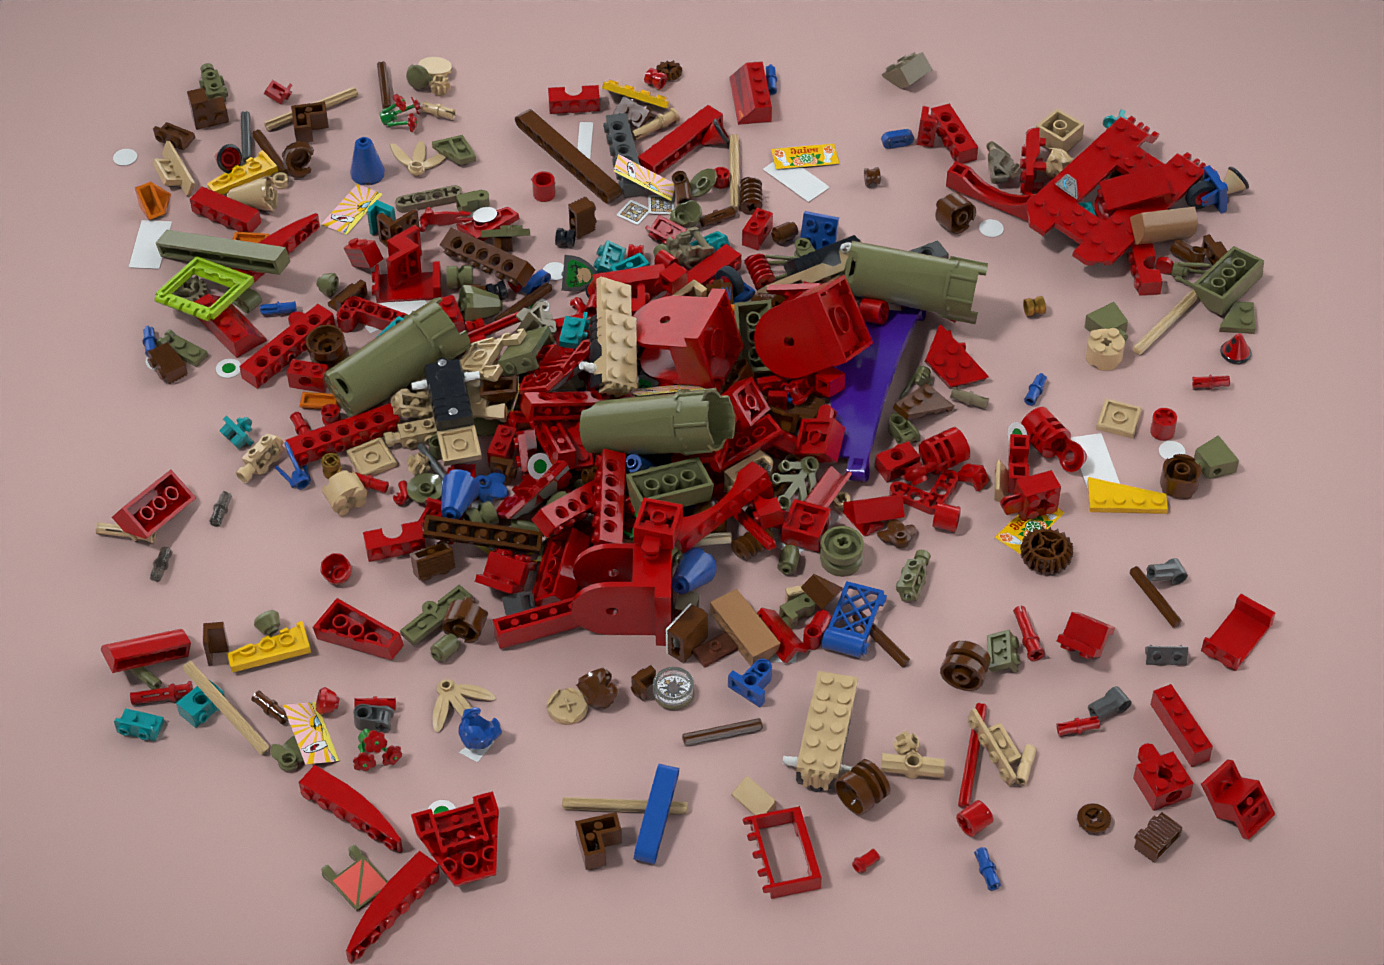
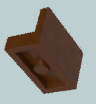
M1210 234L1203 236L1201 247L1206 250L1205 255L1213 266L1228 251L1221 241L1215 242Z
M360 279L355 284L351 283L328 302V306L338 312L349 297L365 298L368 295L366 282Z
M768 404L770 410L765 413V416L769 414L781 429L794 433L799 414Z
M224 622L203 623V646L208 666L213 665V653L229 652Z

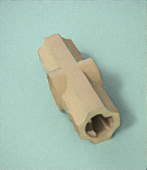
M909 752L906 755L882 753L881 771L901 773L910 779L918 778L920 775L943 778L945 759L922 757L917 752Z

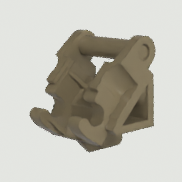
M993 141L987 143L986 148L989 151L988 170L991 183L1007 182L1010 177L1014 179L1022 172L1019 164H1014V160L1010 157L1011 155L1000 145Z
M698 227L687 228L686 232L678 234L676 239L673 240L671 237H668L666 241L667 249L678 259L679 265L684 263L690 269L715 251L713 246H710L700 234ZM694 237L700 245L691 246L689 242Z
M536 302L531 309L523 308L517 313L516 318L521 321V324L515 332L518 333V329L522 328L527 332L549 325L551 333L554 334L556 322L553 321L552 314L549 311L543 310L548 307V303Z

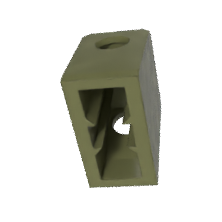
M1115 302L1086 315L1084 328L1089 332L1098 329L1116 328L1125 341L1128 339L1126 334L1128 320Z
M1219 435L1195 450V462L1198 465L1200 464L1202 473L1206 478L1212 479L1236 473L1239 459Z

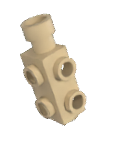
M401 389L391 399V406L395 415L414 417L420 420L432 416L427 392H418L416 394L410 393L409 389Z
M432 417L397 424L398 432L383 433L387 448L401 443L402 448L414 449L420 443L429 445V439L436 434V429Z
M268 433L261 437L242 457L245 466L240 467L236 471V476L242 482L247 483L252 478V474H265L269 470L268 466L281 458V453L284 451L282 447L284 444L283 440L277 435L274 436Z

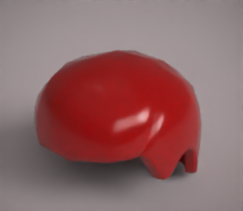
M332 553L323 559L320 571L330 584L341 585L352 575V566L343 554Z

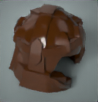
M300 141L286 146L282 152L283 165L291 177L302 178L311 173L310 167H304L307 166L311 156L314 154L313 147L306 142Z
M599 668L583 675L578 679V684H576L584 696L585 702L591 707H598V709L609 708L618 695V687L613 682L610 683L612 674L604 668Z

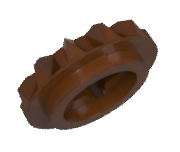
M668 60L660 62V65L656 66L658 73L667 74V81L676 80L682 75L680 63H675L674 60L671 62Z
M1090 803L1079 809L1077 821L1079 822V827L1084 828L1086 833L1090 831L1095 835L1097 832L1104 833L1109 828L1111 815L1104 806ZM1097 814V821L1090 823V819Z

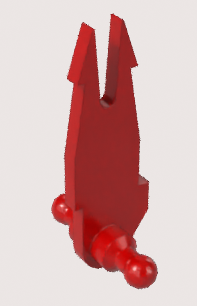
M427 207L419 219L421 225L420 232H425L428 225L443 226L461 222L466 223L473 220V217H462L471 215V212H434L431 207Z

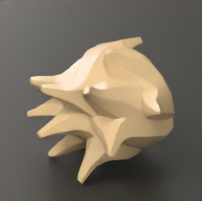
M1048 148V151L1051 153L1046 161V171H1040L1046 176L1054 178L1074 159L1062 149Z

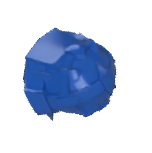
M477 707L463 711L458 729V734L464 747L469 750L485 749L502 734L500 722L496 718H493L491 722L479 715L481 709Z

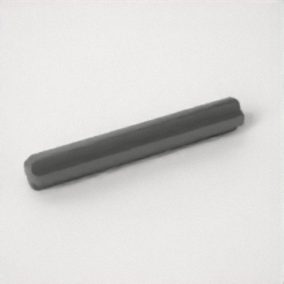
M248 111L241 112L243 162L252 157L251 124Z

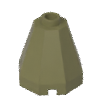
M463 285L459 292L458 307H461L462 312L460 313L464 322H473L477 318L484 320L498 315L499 311H502L503 302L496 294L471 285Z

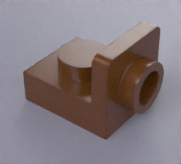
M495 456L491 457V473L505 475L506 485L510 486L512 479L515 480L517 475L514 460Z

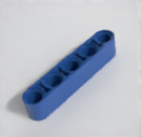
M660 763L657 766L634 851V860L655 864L679 776L680 768Z

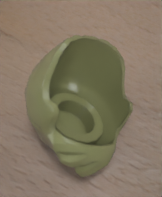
M412 64L407 70L406 78L410 86L416 89H423L429 85L432 75L429 76L425 67Z
M694 200L678 204L675 210L671 211L669 220L684 228L695 227L702 216V208Z

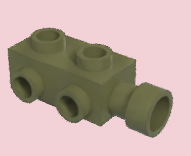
M203 64L200 68L202 80H199L200 88H204L208 100L223 96L224 102H226L228 91L226 86L223 87L225 85L223 76H219L218 70H214L212 64Z
M917 550L914 559H907L905 567L902 568L900 580L896 583V590L900 594L902 601H917L921 596V588L926 583L927 571L925 566L929 564L931 558L930 553L926 550Z

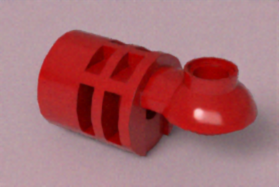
M1042 406L1033 409L1021 421L1027 435H1029V442L1043 457L1051 458L1057 456L1060 465L1067 472L1078 471L1086 462L1087 454L1080 444L1071 440L1070 431L1046 407Z
M952 427L923 440L919 444V454L924 466H922L921 462L904 469L906 474L900 477L905 481L911 482L912 486L928 480L927 474L929 473L936 475L969 460L970 447L964 434L957 427Z

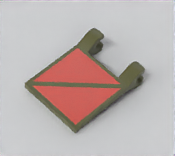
M352 845L348 850L349 856L355 861L338 875L334 873L329 865L322 867L321 871L323 878L330 882L358 912L376 897L388 881L366 859L356 845Z

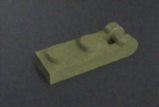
M170 329L164 334L163 338L160 337L156 341L158 346L171 341L170 346H172L181 359L195 367L208 357L206 350L181 338Z

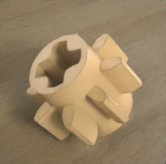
M443 75L434 76L433 81H429L431 93H435L438 96L445 95L447 89H450L448 77L445 78Z
M419 452L415 456L411 454L406 461L408 463L407 469L414 475L427 473L431 468L428 463L430 460Z
M906 730L895 737L894 748L898 754L906 755L909 752H918L917 748L920 746V742L914 733L909 734Z

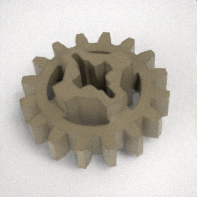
M191 276L172 294L194 302L207 295L208 288L203 278L199 280L198 276L194 278Z

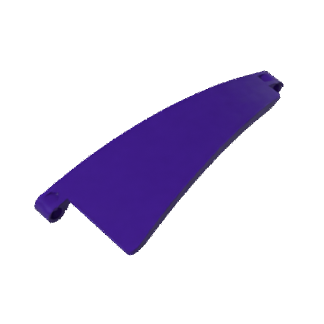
M904 307L902 311L889 310L888 318L882 325L865 322L873 344L848 362L834 367L845 373V389L830 397L831 407L837 411L836 420L846 427L839 457L849 458L846 473L848 471L852 473L849 477L850 481L867 482L869 480L870 453L885 400L902 353L917 321L925 320V310Z

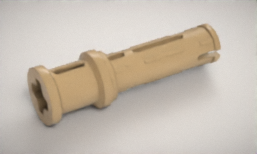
M670 108L668 112L657 115L656 119L631 131L633 140L637 141L657 129H665L669 124L679 122L680 118L674 108Z
M101 522L96 524V534L130 537L133 541L147 540L149 543H154L157 531L147 539L125 533L118 524Z

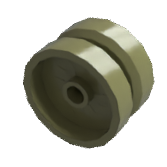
M837 526L827 530L821 539L820 562L822 567L834 576L844 577L856 573L862 566L864 540L862 535L857 530L847 526Z

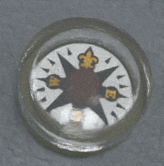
M667 667L659 671L653 680V695L656 702L668 709H680L688 705L694 696V680L692 675L680 667Z

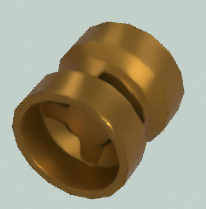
M1043 296L1023 300L1024 313L1027 317L1033 316L1035 313H1046V303Z
M328 453L322 457L321 464L325 478L329 479L342 471L340 457L337 454Z

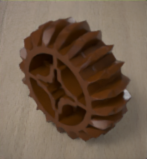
M1042 526L1040 530L1035 528L1033 532L1029 531L1027 536H1024L1020 547V555L1023 558L1024 564H1028L1029 569L1035 568V573L1042 571L1043 575L1046 572L1052 575L1054 571L1059 573L1061 569L1065 570L1067 565H1070L1074 554L1073 543H1071L1070 537H1066L1065 532L1059 533L1058 529L1052 530L1051 526L1048 529Z

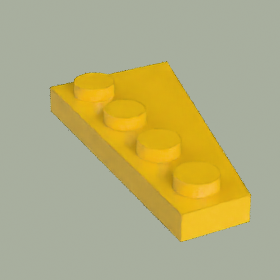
M611 79L603 82V89L663 108L669 107L670 101L666 100L667 97L657 94L656 97L650 95L651 92L643 89L638 91L633 86L627 84L623 86Z
M262 150L256 158L250 157L246 160V164L241 167L235 166L232 168L231 173L220 175L207 183L208 189L224 195L230 189L265 176H271L278 172V168Z
M1088 477L1089 512L1167 514V495L1165 493Z
M303 621L296 623V627L289 630L287 627L279 630L280 634L271 638L269 636L263 637L255 645L250 643L227 653L232 673L311 653Z

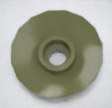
M711 168L704 169L690 181L692 197H700L711 190L717 179L715 170Z
M433 473L418 474L407 485L408 496L413 501L426 504L425 500L427 497L440 499L442 497V481L438 475Z

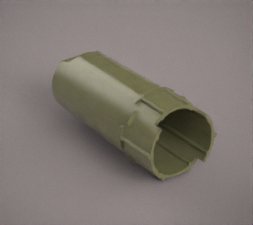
M852 241L845 264L844 275L854 296L883 300L890 304L939 313L938 317L976 324L978 312L971 311L978 275L986 276L988 263L955 256L946 259Z
M434 298L417 310L412 311L411 314L405 315L402 321L323 373V378L329 391L348 417L368 411L425 375V365L437 363V359L441 357L446 358L448 361L452 360L472 347L466 330L459 333L455 324L442 307L439 306L438 303L443 301L442 298Z
M716 388L681 389L675 394L598 401L591 408L582 410L580 436L587 453L601 455L603 449L625 453L626 456L631 454L650 455L681 453L688 456L698 453H712L713 451L723 449L726 439H733L736 415L734 414L729 396H721Z

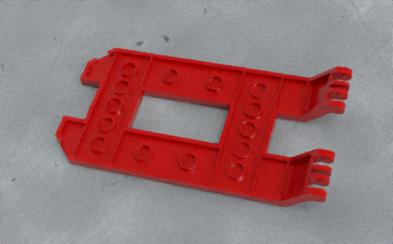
M1130 116L1128 119L1120 117L1026 203L1025 209L1028 214V225L1042 236L1055 227L1080 245L1073 251L1072 256L1086 266H1094V263L1112 265L1135 243L1130 217L1145 212L1169 210L1193 185L1202 178L1204 179V167H1206V164L1202 162L1198 165L1200 163L1198 158L1193 162L1190 161L1192 154L1188 152L1184 155L1177 153L1164 164L1139 148L1145 141L1153 144L1160 134L1156 131L1149 134L1150 127L1145 126L1143 128L1144 123L1142 122L1135 125L1136 118ZM1157 165L1162 166L1172 201L1171 203L1164 204L1163 198L1159 197L1120 208L1105 222L1079 205L1099 185V182L1108 177L1115 169L1125 175ZM1066 174L1076 180L1077 199L1056 185Z

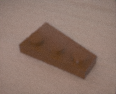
M926 383L896 402L892 409L906 420L924 417L927 413L939 414L942 410L949 412L953 410L955 405Z

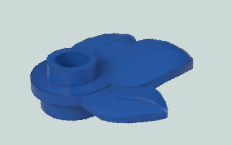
M491 473L487 476L479 475L476 477L479 482L486 484H480L478 498L482 503L486 501L493 503L494 498L504 499L509 496L508 490L504 485L505 475Z

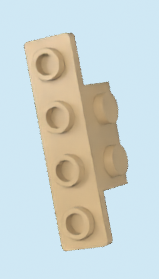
M166 141L162 152L164 159L154 158L152 164L164 185L181 186L186 196H190L195 182L172 143Z
M976 708L972 709L968 716L970 727L975 729L980 744L983 747L985 746L991 762L996 764L999 769L1001 779L1006 781L1008 786L1013 785L1017 777L1010 764L1021 759L1020 753L1001 722L987 728Z

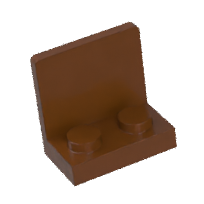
M416 209L411 210L395 221L383 213L377 215L379 240L387 248L388 239L413 225L420 228L418 211Z

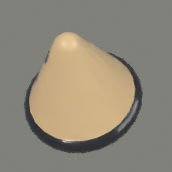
M1228 167L1223 181L1228 186L1227 194L1249 189V183L1236 168Z

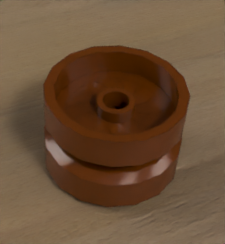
M959 640L953 642L948 647L946 657L940 668V674L945 682L956 689L963 691L978 690L983 685L986 672L990 666L991 657L980 645L970 641Z

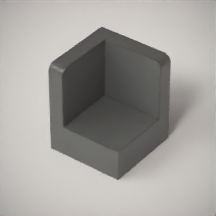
M532 590L502 597L506 616L536 608Z

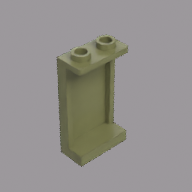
M549 325L527 331V335L520 345H511L506 348L498 361L503 369L504 377L518 375L539 368L536 356L541 347L555 343Z

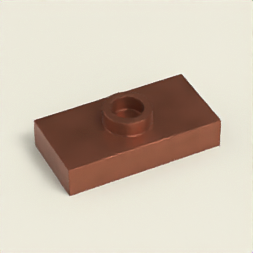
M724 632L693 649V655L705 668L736 651L737 644L727 632Z

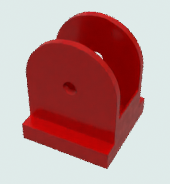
M845 275L795 294L784 300L780 305L771 308L759 319L754 334L756 351L761 361L769 370L786 378H800L831 366L841 365L873 344ZM787 336L794 339L793 346L787 344Z
M712 288L708 297H662L642 306L632 316L636 318L637 344L646 348L640 360L642 370L646 376L660 383L696 385L704 389L716 388L717 392H719L744 347L726 289Z
M637 543L600 544L581 552L575 559L573 567L574 578L583 588L574 596L572 601V615L575 621L583 628L603 635H655L656 646H666V628L672 623V550L661 548L659 556L653 560L642 557L641 544ZM610 569H616V570H618V571H616V572H611V571H609V570H610Z

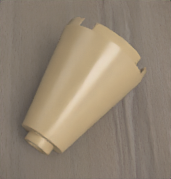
M265 176L235 187L227 193V197L257 210L274 211L273 208H277L278 192L273 188L275 181L271 176Z

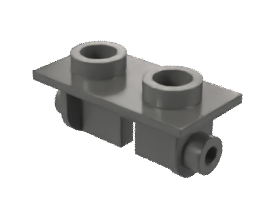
M1182 645L1146 646V664L1187 665L1188 647H1183Z

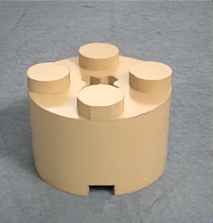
M1110 328L1092 330L1090 332L1085 355L1089 365L1092 366L1093 364L1102 371H1109L1118 367V364L1122 362L1125 340L1119 333V330Z
M347 470L341 471L328 479L329 484L322 487L323 495L333 511L338 513L339 516H344L349 512V509L354 507L360 508L366 503L367 490L354 471L352 473H349Z

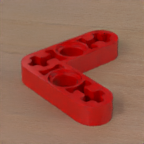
M954 470L943 471L929 493L904 482L895 481L890 485L889 494H902L903 504L934 515L937 503L945 504L956 488L958 474ZM949 478H952V479L949 480L948 485H947V484H946V479L948 480ZM937 490H944V491H946V493L943 494V495H940V494H938L936 491H937ZM916 495L919 496L921 499L915 501L912 500L910 497Z

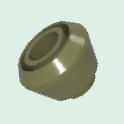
M335 273L323 274L321 277H318L316 285L320 292L327 297H331L337 291L339 278Z
M275 610L266 611L254 620V627L263 634L272 635L279 630L280 618L279 613Z

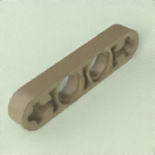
M451 185L402 195L395 200L396 209L398 212L406 213L413 209L421 210L427 207L455 203L456 195L462 194V188L458 185ZM438 195H439V196H442V197L439 198V199L433 198L434 196H438ZM418 199L425 200L423 202H417Z

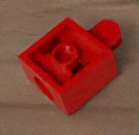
M752 376L735 382L721 395H728L732 402L734 414L736 415L735 432L751 427L770 410Z
M825 404L819 407L817 418L802 419L794 454L799 456L801 460L804 457L812 456L818 460V463H837L846 427L836 420L837 411Z
M1052 470L1017 479L1014 494L1003 497L1000 501V506L1006 515L1018 513L1022 521L1052 514L1058 511L1061 485Z
M643 497L633 527L634 543L641 544L642 557L653 560L659 556L661 548L674 549L683 521L682 504Z
M794 499L789 512L782 510L784 524L774 526L773 528L782 530L781 542L819 552L822 536L828 530L831 522V509Z
M1143 744L1139 748L1137 758L1140 763L1136 764L1133 779L1152 810L1155 811L1190 798L1194 783L1174 751L1160 755L1153 744Z

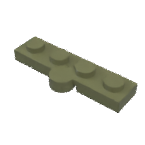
M458 585L438 600V604L434 601L425 602L422 605L423 613L400 630L401 636L415 646L442 625L446 611L452 601L463 600L465 597L473 599V595L461 585Z

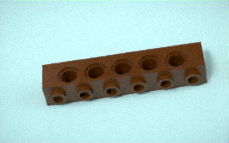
M454 228L449 229L440 243L447 256L451 258L455 256L456 259L464 264L468 262L475 269L482 268L481 270L488 275L493 273L498 279L502 281L506 279L508 283L515 287L517 285L525 287L535 272L534 267L528 261Z
M425 515L422 538L539 554L543 533L541 531Z

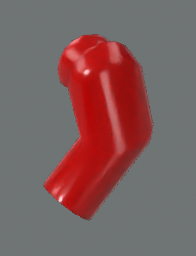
M579 297L571 299L570 306L577 309L576 314L584 313L586 305Z
M405 480L398 483L400 493H396L397 496H393V501L397 505L405 504L410 498L407 492L408 484Z

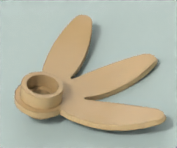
M423 141L417 143L413 153V160L396 144H390L394 157L400 163L407 166L408 172L415 176L424 173L425 169L439 165L447 158L443 154L438 153L424 162L425 144Z
M450 679L440 681L436 687L437 693L440 696L433 710L434 731L440 732L447 718L449 702H451L456 712L462 717L465 709H471V706L463 696L486 701H493L496 696L476 685H456Z

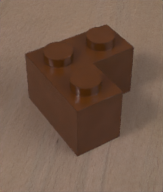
M204 88L187 91L196 130L229 122L223 96L208 100Z
M325 101L291 106L296 141L314 142L312 130L329 128Z
M617 812L575 821L576 836L586 870L606 866L605 847L622 843V829Z

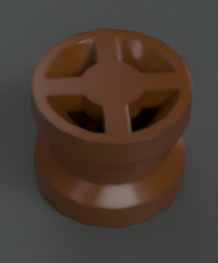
M874 167L871 170L864 168L866 186H869L871 183L876 185L881 183L879 167Z

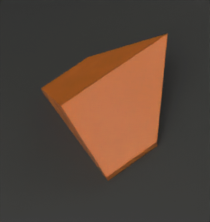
M152 181L135 187L139 207L148 220L165 214L171 193L152 183Z

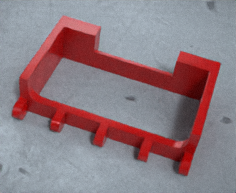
M800 806L748 816L742 819L743 824L750 825L751 831H754L747 835L748 840H756L759 850L752 853L753 858H762L764 868L757 871L758 876H767L769 882L768 885L762 887L763 893H770V897L773 899L821 889L822 876ZM793 823L808 866V876L774 883L759 829Z

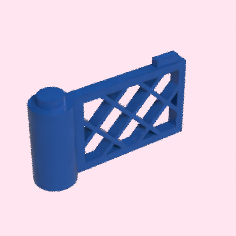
M846 581L829 627L824 633L822 648L859 658L863 654L866 655L869 648V643H866L878 609L880 606H884L887 595H884V590ZM848 589L857 590L859 594L850 598L847 592ZM873 594L878 597L877 600L869 603L866 596ZM862 598L865 605L856 608L853 602ZM850 604L853 610L844 614L841 608ZM869 609L871 615L863 619L859 612ZM856 614L859 621L850 624L847 618ZM844 620L847 625L843 628L834 627L835 623ZM863 625L865 632L864 634L857 633L853 628Z

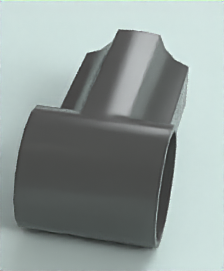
M1177 558L1170 559L1164 564H1150L1146 569V577L1149 581L1153 582L1170 580L1172 584H1180L1188 577L1187 572Z
M1115 686L1108 690L1104 697L1089 704L1088 711L1091 717L1097 715L1098 719L1101 720L1114 712L1122 713L1126 711L1131 705V700L1120 687Z

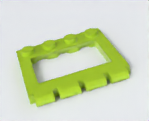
M196 256L156 292L154 301L209 321L210 319H215L254 283L253 276ZM192 275H197L230 287L209 308L172 294Z

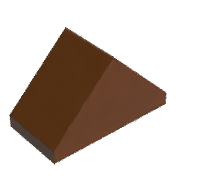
M517 376L501 377L496 382L485 379L480 380V398L497 404H506L517 394Z
M813 574L801 586L802 590L821 609L830 604L843 590L841 586L816 574Z

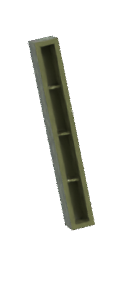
M166 230L156 241L160 256L192 261L197 256L225 267L280 275L291 262L286 247L172 230Z

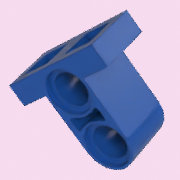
M759 659L743 675L733 670L728 675V687L760 708L765 703V690L763 689L772 679L771 662L767 659Z

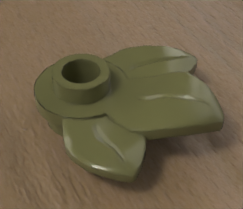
M295 736L288 739L283 746L272 744L271 755L278 761V765L282 770L292 771L298 767L299 763L304 762Z

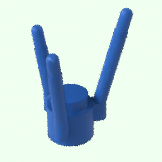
M285 442L287 452L295 468V471L292 473V479L279 466L276 465L275 469L290 483L292 488L296 486L297 489H304L311 481L307 464L303 465L304 471H302L288 442Z

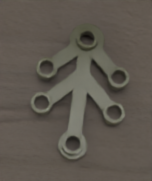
M807 456L801 462L783 460L778 465L780 472L787 473L790 469L801 470L799 474L780 475L779 473H774L769 477L773 486H777L780 483H791L786 492L777 497L779 504H782L781 509L783 511L790 508V499L797 489L800 500L804 501L816 485L815 473L819 467L816 458ZM806 476L808 477L810 488H808L807 491L804 481Z

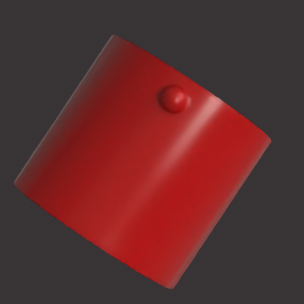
M546 171L534 174L531 178L534 199L540 202H548L554 199L556 182L553 174Z
M864 298L860 303L859 310L864 322L882 325L888 318L889 305L888 302L883 300Z
M1169 408L1155 410L1150 427V433L1155 439L1166 441L1173 438L1177 424L1176 412Z
M938 502L932 527L956 532L961 507Z
M976 800L956 815L959 827L970 837L975 836L993 823L994 820L989 808L980 800Z

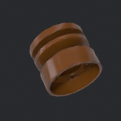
M334 325L316 327L306 338L307 350L313 363L328 365V369H331L350 356L342 330Z
M867 759L861 760L851 768V771L845 772L834 783L836 793L842 803L851 812L859 816L873 808L874 803L882 801L891 791L890 784L884 773L875 763Z

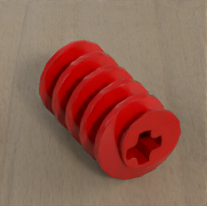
M764 254L750 255L744 260V264L757 291L775 282L776 278Z

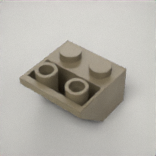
M913 52L907 57L905 55L899 58L897 64L888 66L886 68L887 71L881 75L901 89L916 82L930 72L932 67L923 52L918 54Z

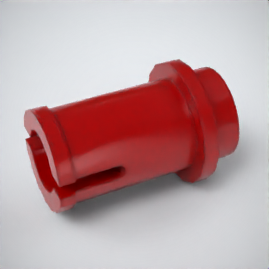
M871 849L860 858H854L852 866L857 873H864L867 870L866 868L880 860V856L875 849Z

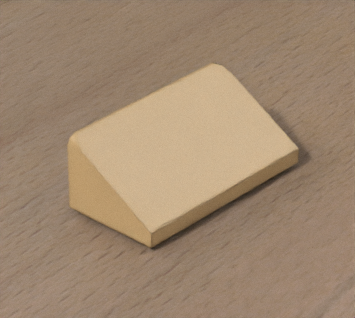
M997 460L994 500L995 502H1000L1003 497L1009 496L1008 469L1001 460Z
M746 776L732 793V796L753 815L773 812L776 809V800L749 776Z

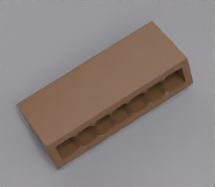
M1195 207L1145 212L1130 217L1136 245L1191 238L1195 234L1198 225Z
M738 589L710 602V615L723 632H727L735 641L738 651L750 666L759 659L769 660L776 654L780 647V642Z

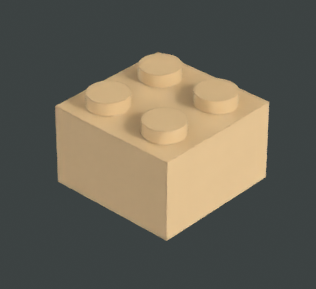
M1058 108L1036 125V128L1040 127V138H1046V146L1044 147L1047 149L1058 148L1068 152L1083 137L1084 123Z

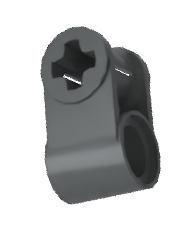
M359 704L354 708V724L358 730L368 729L383 733L390 732V721L394 716L392 708Z

